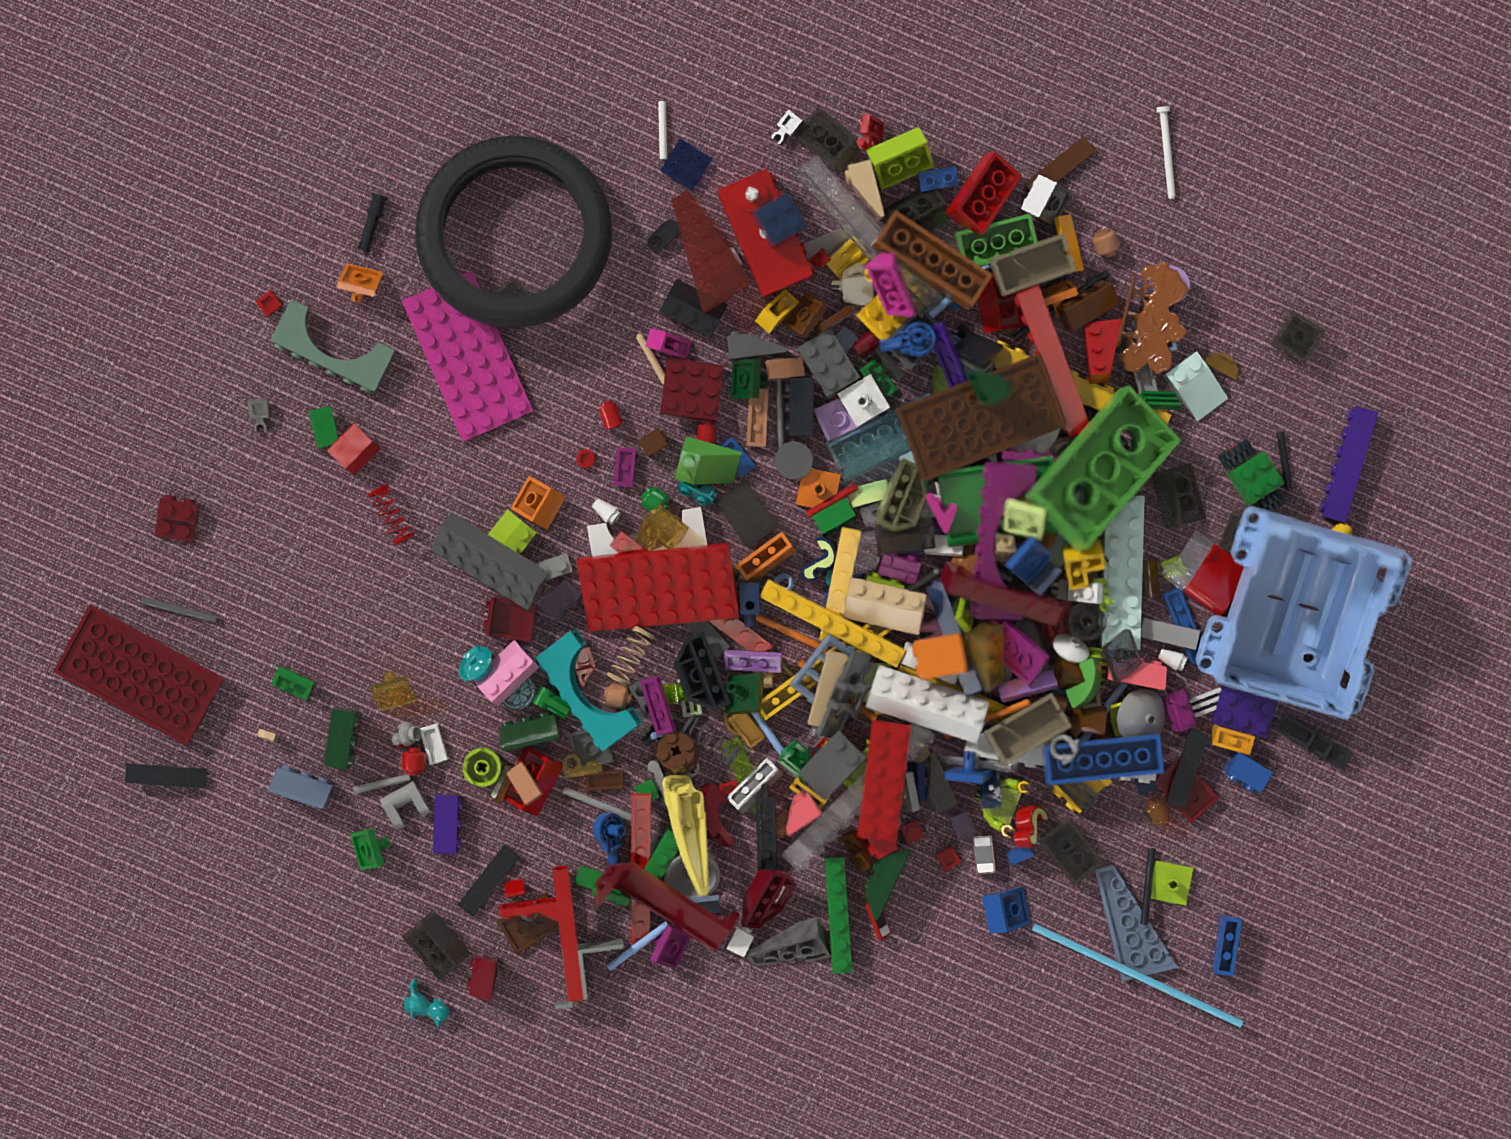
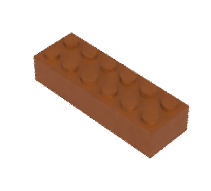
M897 211L890 216L871 246L880 253L893 254L899 266L967 311L973 307L992 276L991 273Z

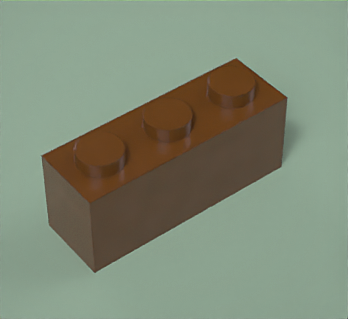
M1101 280L1095 282L1093 287L1088 290L1080 291L1078 296L1065 300L1056 309L1064 328L1075 331L1119 305L1120 302L1113 284Z

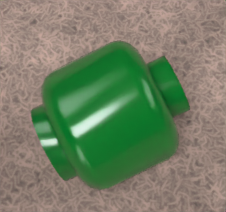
M649 487L641 496L642 506L652 515L664 514L669 508V496L658 487Z

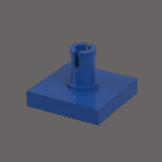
M1031 536L1023 546L1020 543L1015 544L1016 552L1006 566L1029 585L1054 555Z
M964 751L963 767L955 766L946 771L945 780L984 783L992 778L993 770L976 769V752Z

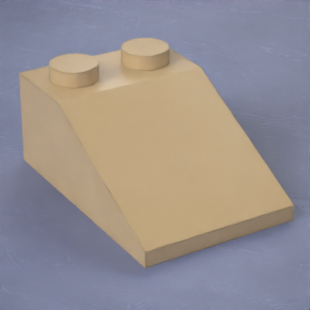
M871 160L848 165L847 171L844 173L846 184H850L851 189L879 221L883 220L884 212Z

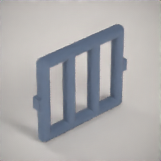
M830 634L824 638L790 683L791 687L804 695L812 705L815 694L800 684V682L807 674L819 683L821 674L812 669L818 659L825 662L826 654L823 652L830 644L848 657L855 650L850 645L846 646ZM870 662L868 663V666H867L866 671H865V673H864V675H863V678L866 676V674H867V673L870 671V669L872 668V665H871Z

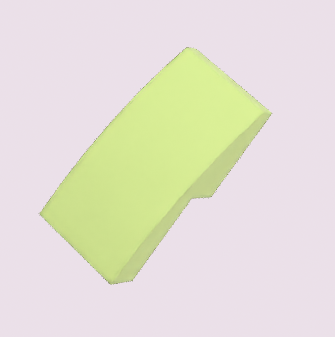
M887 479L858 486L859 490L849 495L852 508L882 501L888 486Z

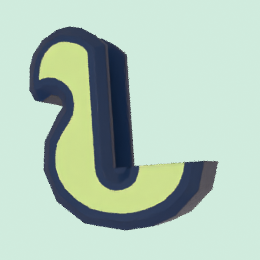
M815 538L824 555L801 567L800 575L805 581H815L819 578L816 571H828L834 567L837 552L832 542L826 538Z

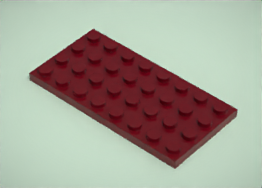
M92 604L88 606L53 670L54 673L186 746L189 745L225 679Z

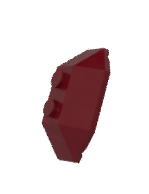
M758 870L744 895L742 927L759 929L763 926V923L782 912L796 887V882L788 872Z

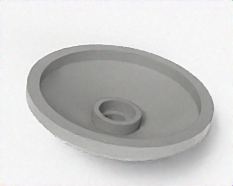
M1137 689L1131 692L1122 701L1117 715V725L1121 736L1161 734L1165 725L1166 709L1161 697L1152 690Z
M707 854V896H709L719 884L720 869L717 862ZM681 855L672 860L664 873L663 882L687 898L703 897L699 896Z

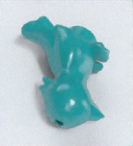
M414 978L409 984L410 997H404L405 1013L410 1012L411 1020L414 1019L415 1015H427L439 1028L449 1018L450 1009L440 999L436 1000V998H433V1003H430L418 991V979Z

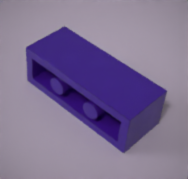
M435 795L433 853L457 854L458 849H461L462 839L458 838V830H462V819H459V811L463 809V800L459 799L460 795Z

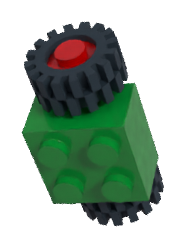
M1245 439L1220 454L1218 458L1225 469L1238 464L1237 467L1226 474L1246 506L1252 504L1250 507L1274 512L1286 504V500L1280 490H1275L1283 485L1284 482L1265 451L1259 452L1245 460L1248 456L1255 453L1249 440ZM1253 513V515L1257 519L1258 514Z

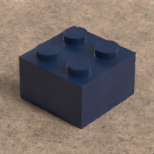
M788 192L755 210L752 214L771 248L807 227Z

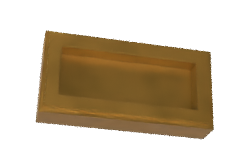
M748 713L730 715L727 718L750 748H753L766 737Z

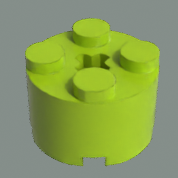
M476 748L466 756L463 763V774L467 781L475 786H489L500 777L503 768L502 760L499 754L491 748ZM479 762L487 764L486 772L478 769L480 766Z

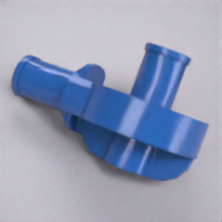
M913 323L905 330L898 331L897 338L879 340L881 352L899 349L901 354L909 353L915 357L925 356L934 348V331L925 323ZM929 343H931V345L929 346V348H927L926 350H924V349H925L924 346L928 347Z
M601 813L594 823V837L601 844L602 851H607L609 865L621 864L618 849L622 845L621 838L626 834L623 820L614 813Z

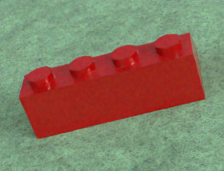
M996 151L984 154L945 214L958 226L983 235L1022 175Z

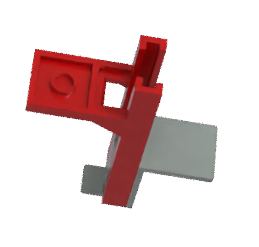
M567 865L552 867L556 897L498 904L499 917H504V920L515 919L516 915L533 917L535 916L534 913H540L559 922L568 1001L555 1002L556 1009L573 1007L572 1001L588 999L583 953L624 948L622 938L577 944Z

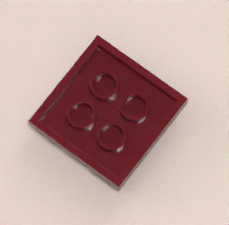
M667 357L660 414L717 423L724 366Z

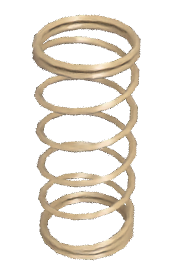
M636 625L635 627H633L632 631L639 637H641L644 641H646L648 644L642 643L629 637L627 638V640L643 653L634 651L627 647H622V649L638 662H634L621 656H616L632 671L626 670L616 665H611L627 680H624L611 672H607V676L625 686H628V682H630V679L617 668L629 673H635V670L622 659L635 664H640V661L627 650L640 655H646L645 652L632 641L645 646H651V644L637 632H640L651 639L655 638L653 634L647 632L646 630L640 627H637Z

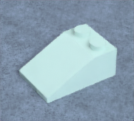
M1197 351L1163 375L1196 421L1202 419L1228 399L1213 373Z

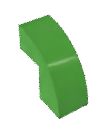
M1090 658L1079 663L1086 682L1066 690L1073 709H1081L1086 706L1099 689L1102 670L1098 658Z

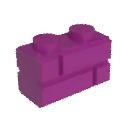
M894 548L884 549L877 570L878 575L915 585L921 567V560L918 559L917 555L908 553L906 556L900 554V551Z
M1186 689L1176 690L1161 696L1173 732L1184 731L1197 726Z

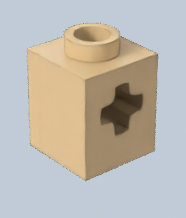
M995 534L993 549L995 561H1009L1015 554L1014 534Z

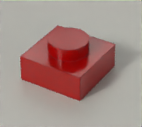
M918 819L900 826L907 844L925 838Z

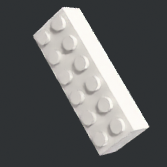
M879 665L866 707L976 743L983 726L989 701L972 695L965 696L963 692Z

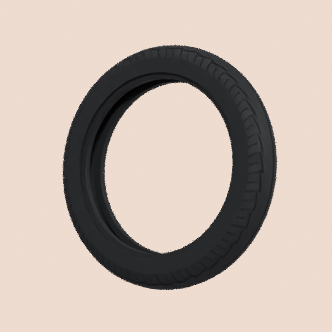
M501 136L486 139L466 147L445 162L435 173L419 203L415 222V243L418 258L426 278L438 295L452 308L468 318L486 325L502 328H525L547 323L566 314L592 291L599 281L609 258L612 245V219L606 196L597 179L570 152L538 138ZM525 168L538 171L553 178L570 193L582 216L584 225L583 240L573 265L553 285L533 294L501 296L481 290L467 281L457 271L446 252L444 241L445 223L453 202L460 192L472 181L484 174L499 169Z

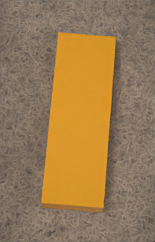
M1071 214L1055 217L1054 222L1057 234H1065L1070 249L1063 253L1064 255H1072L1076 271L1070 273L1084 271Z

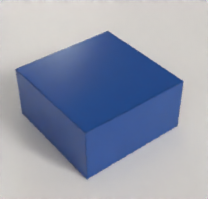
M1015 847L1005 852L1012 866L1034 856L1031 848Z

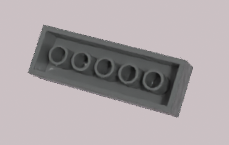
M452 512L440 525L431 547V551L526 610H529L538 599L549 575V572Z

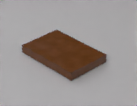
M545 892L540 896L536 897L535 899H543L550 897L547 894V892ZM540 913L537 914L535 920L534 916L526 917L528 919L532 918L530 922L523 920L521 915H516L515 919L504 920L503 917L497 921L516 955L559 929V922Z

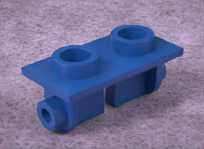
M956 166L918 173V184L921 192L959 185Z

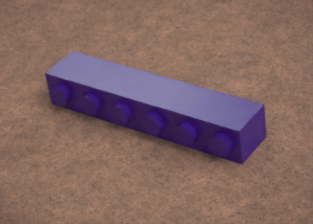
M1358 406L1349 409L1346 418L1348 425L1347 428H1343L1341 434L1343 442L1341 446H1338L1335 457H1338L1336 465H1332L1330 475H1332L1331 482H1328L1325 488L1326 499L1320 504V517L1346 523L1379 412Z

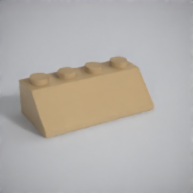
M851 577L844 618L919 635L928 597L926 594Z

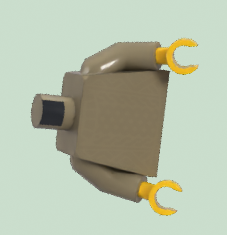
M856 263L845 269L842 280H832V292H843V301L860 310L876 296V289L865 265L861 263Z

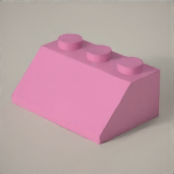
M513 640L492 660L493 668L490 674L483 680L474 682L493 704L499 706L539 666L517 641Z

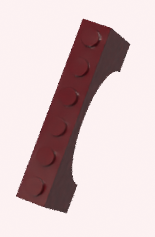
M947 561L940 576V581L950 594L1052 625L1057 624L1062 611V606L1052 593L1044 592L1040 596L1035 591L1028 593L1008 589L972 574L963 566Z

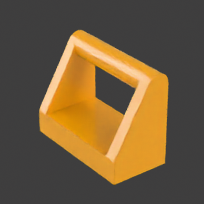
M1218 724L1213 725L1212 745L1250 755L1255 736Z

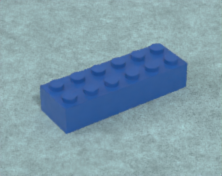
M1160 734L1080 741L1079 751L1075 755L1074 760L1063 766L1062 761L1051 754L1050 745H1042L1045 782L1047 785L1164 773ZM1069 743L1054 744V750L1057 754L1073 755L1074 752Z

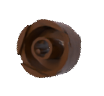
M680 732L667 733L658 744L657 757L668 773L682 775L687 772L689 773L695 768L698 762L697 748L686 734Z

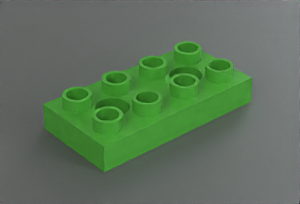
M1130 385L1117 390L1025 497L1034 506L1046 509L1045 518L1077 551L1088 549L1181 439ZM1122 430L1129 432L1132 436L1131 452L1126 451L1120 443ZM1075 484H1080L1086 490L1085 506H1080L1073 497Z

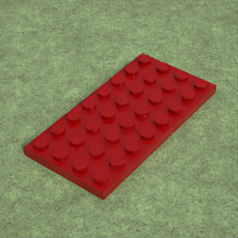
M729 543L579 557L576 560L589 632L633 628L635 625L637 627L740 617Z

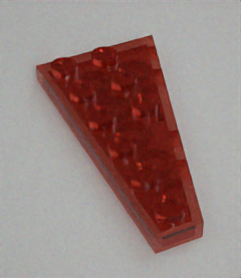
M686 190L672 199V204L703 314H705L752 282L692 195Z

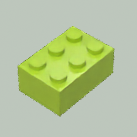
M919 127L866 150L881 190L916 176L920 172L934 168L928 143Z

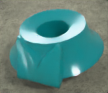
M476 644L465 653L459 666V676L465 681H481L486 678L493 668L490 649Z

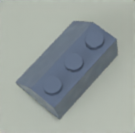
M283 765V767L276 769L268 791L324 809L328 805L334 784L330 783V779L324 777L316 779L309 772L301 771V773L294 771L293 767Z

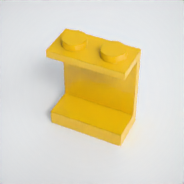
M1111 779L1082 781L1096 794L1112 783ZM1073 782V784L1079 790H1081L1086 796H1088L1090 799L1093 797L1077 782ZM1067 783L1063 785L1085 805L1088 803ZM1058 784L1051 785L1054 788L1052 792L1059 799L1063 797L1067 801L1065 805L1071 812L1077 811L1079 814L1082 812L1081 809L1083 807L1059 788Z

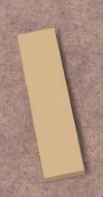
M827 651L808 719L809 725L820 727L827 710V703L839 676L842 675L847 659L846 654Z

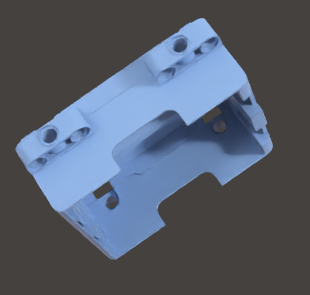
M1248 507L1243 512L1231 549L1234 560L1244 565L1228 617L1214 615L1209 618L1196 655V664L1202 672L1213 675L1219 684L1348 720L1350 714H1356L1362 709L1374 674V666L1365 655L1381 611L1385 614L1387 606L1397 604L1407 579L1411 558L1405 550L1358 538L1260 508ZM1250 514H1258L1257 519L1249 521L1248 517ZM1239 550L1246 551L1243 557L1236 556ZM1401 556H1405L1404 562H1402ZM1380 565L1387 567L1383 581L1376 577ZM1269 595L1277 596V597L1283 598L1285 601H1280V600L1272 599V598L1267 597V596H1269ZM1298 604H1304L1311 607H1315L1319 611L1309 610L1299 606ZM1215 623H1222L1221 628L1217 630L1212 628ZM1305 654H1312L1314 658L1311 662H1305L1303 656ZM1203 659H1210L1209 664L1201 665ZM1364 664H1368V669H1367V670H1366ZM1344 670L1350 674V680L1346 689L1342 688L1340 684Z

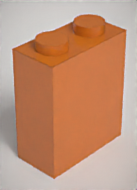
M962 633L914 641L912 652L913 656L917 657L918 665H915L917 676H920L921 680L969 672Z

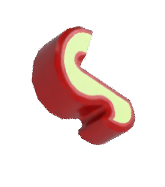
M1023 806L1017 811L1015 823L1018 832L1014 833L1013 838L1018 848H1032L1037 844L1038 821H1048V814L1042 806Z

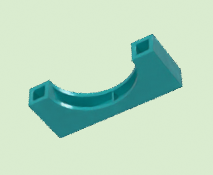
M577 629L568 632L536 657L537 664L542 671L547 673L550 683L560 691L562 700L570 705L572 714L582 722L584 731L592 736L594 745L604 751L643 722L632 707L617 713L606 712L593 706L583 696L577 684L575 667L577 658L587 643Z

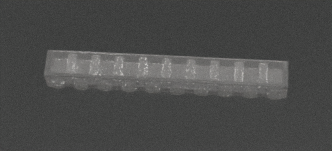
M816 155L800 166L794 176L865 256L871 261L880 254L871 246L882 228L866 212L862 204L851 195L850 191L841 184L837 176ZM899 266L915 302L916 313L922 318L938 305L943 297L940 292Z
M915 723L910 724L911 734L907 762L909 760L913 762L921 754L919 750L923 746L927 748L934 741L932 737L935 734L929 728ZM865 771L782 853V856L798 872L801 869L804 871L811 864L809 860L814 855L818 857L825 850L823 846L828 841L832 843L839 836L837 832L841 828L845 830L852 823L850 819L855 814L857 816L860 815Z

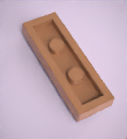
M759 389V398L749 399L747 446L766 447L769 389Z

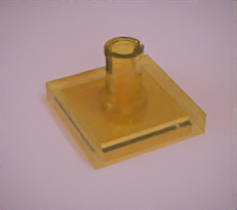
M388 671L383 675L385 682L370 686L371 694L380 712L417 701L416 694L407 675L396 678L395 672Z

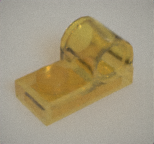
M569 754L563 760L564 778L603 772L602 763L598 764L596 760L586 762V766H583L582 760L577 754ZM569 758L577 760L578 765L576 768H570L567 765Z

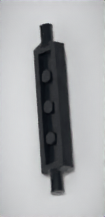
M762 784V796L756 797L757 869L777 871L776 797L769 796V784H766V786Z

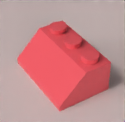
M1113 653V656L1107 658L1108 665L1105 668L1104 678L1165 690L1167 667L1162 666V662L1151 660V663L1143 662L1144 658L1132 656V660L1124 659L1125 655Z
M801 791L793 796L794 800L791 802L786 825L788 835L821 815L819 808L808 791L806 793Z

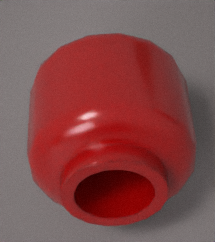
M409 747V751L402 753L401 768L406 772V775H421V772L426 770V753L420 752V748Z

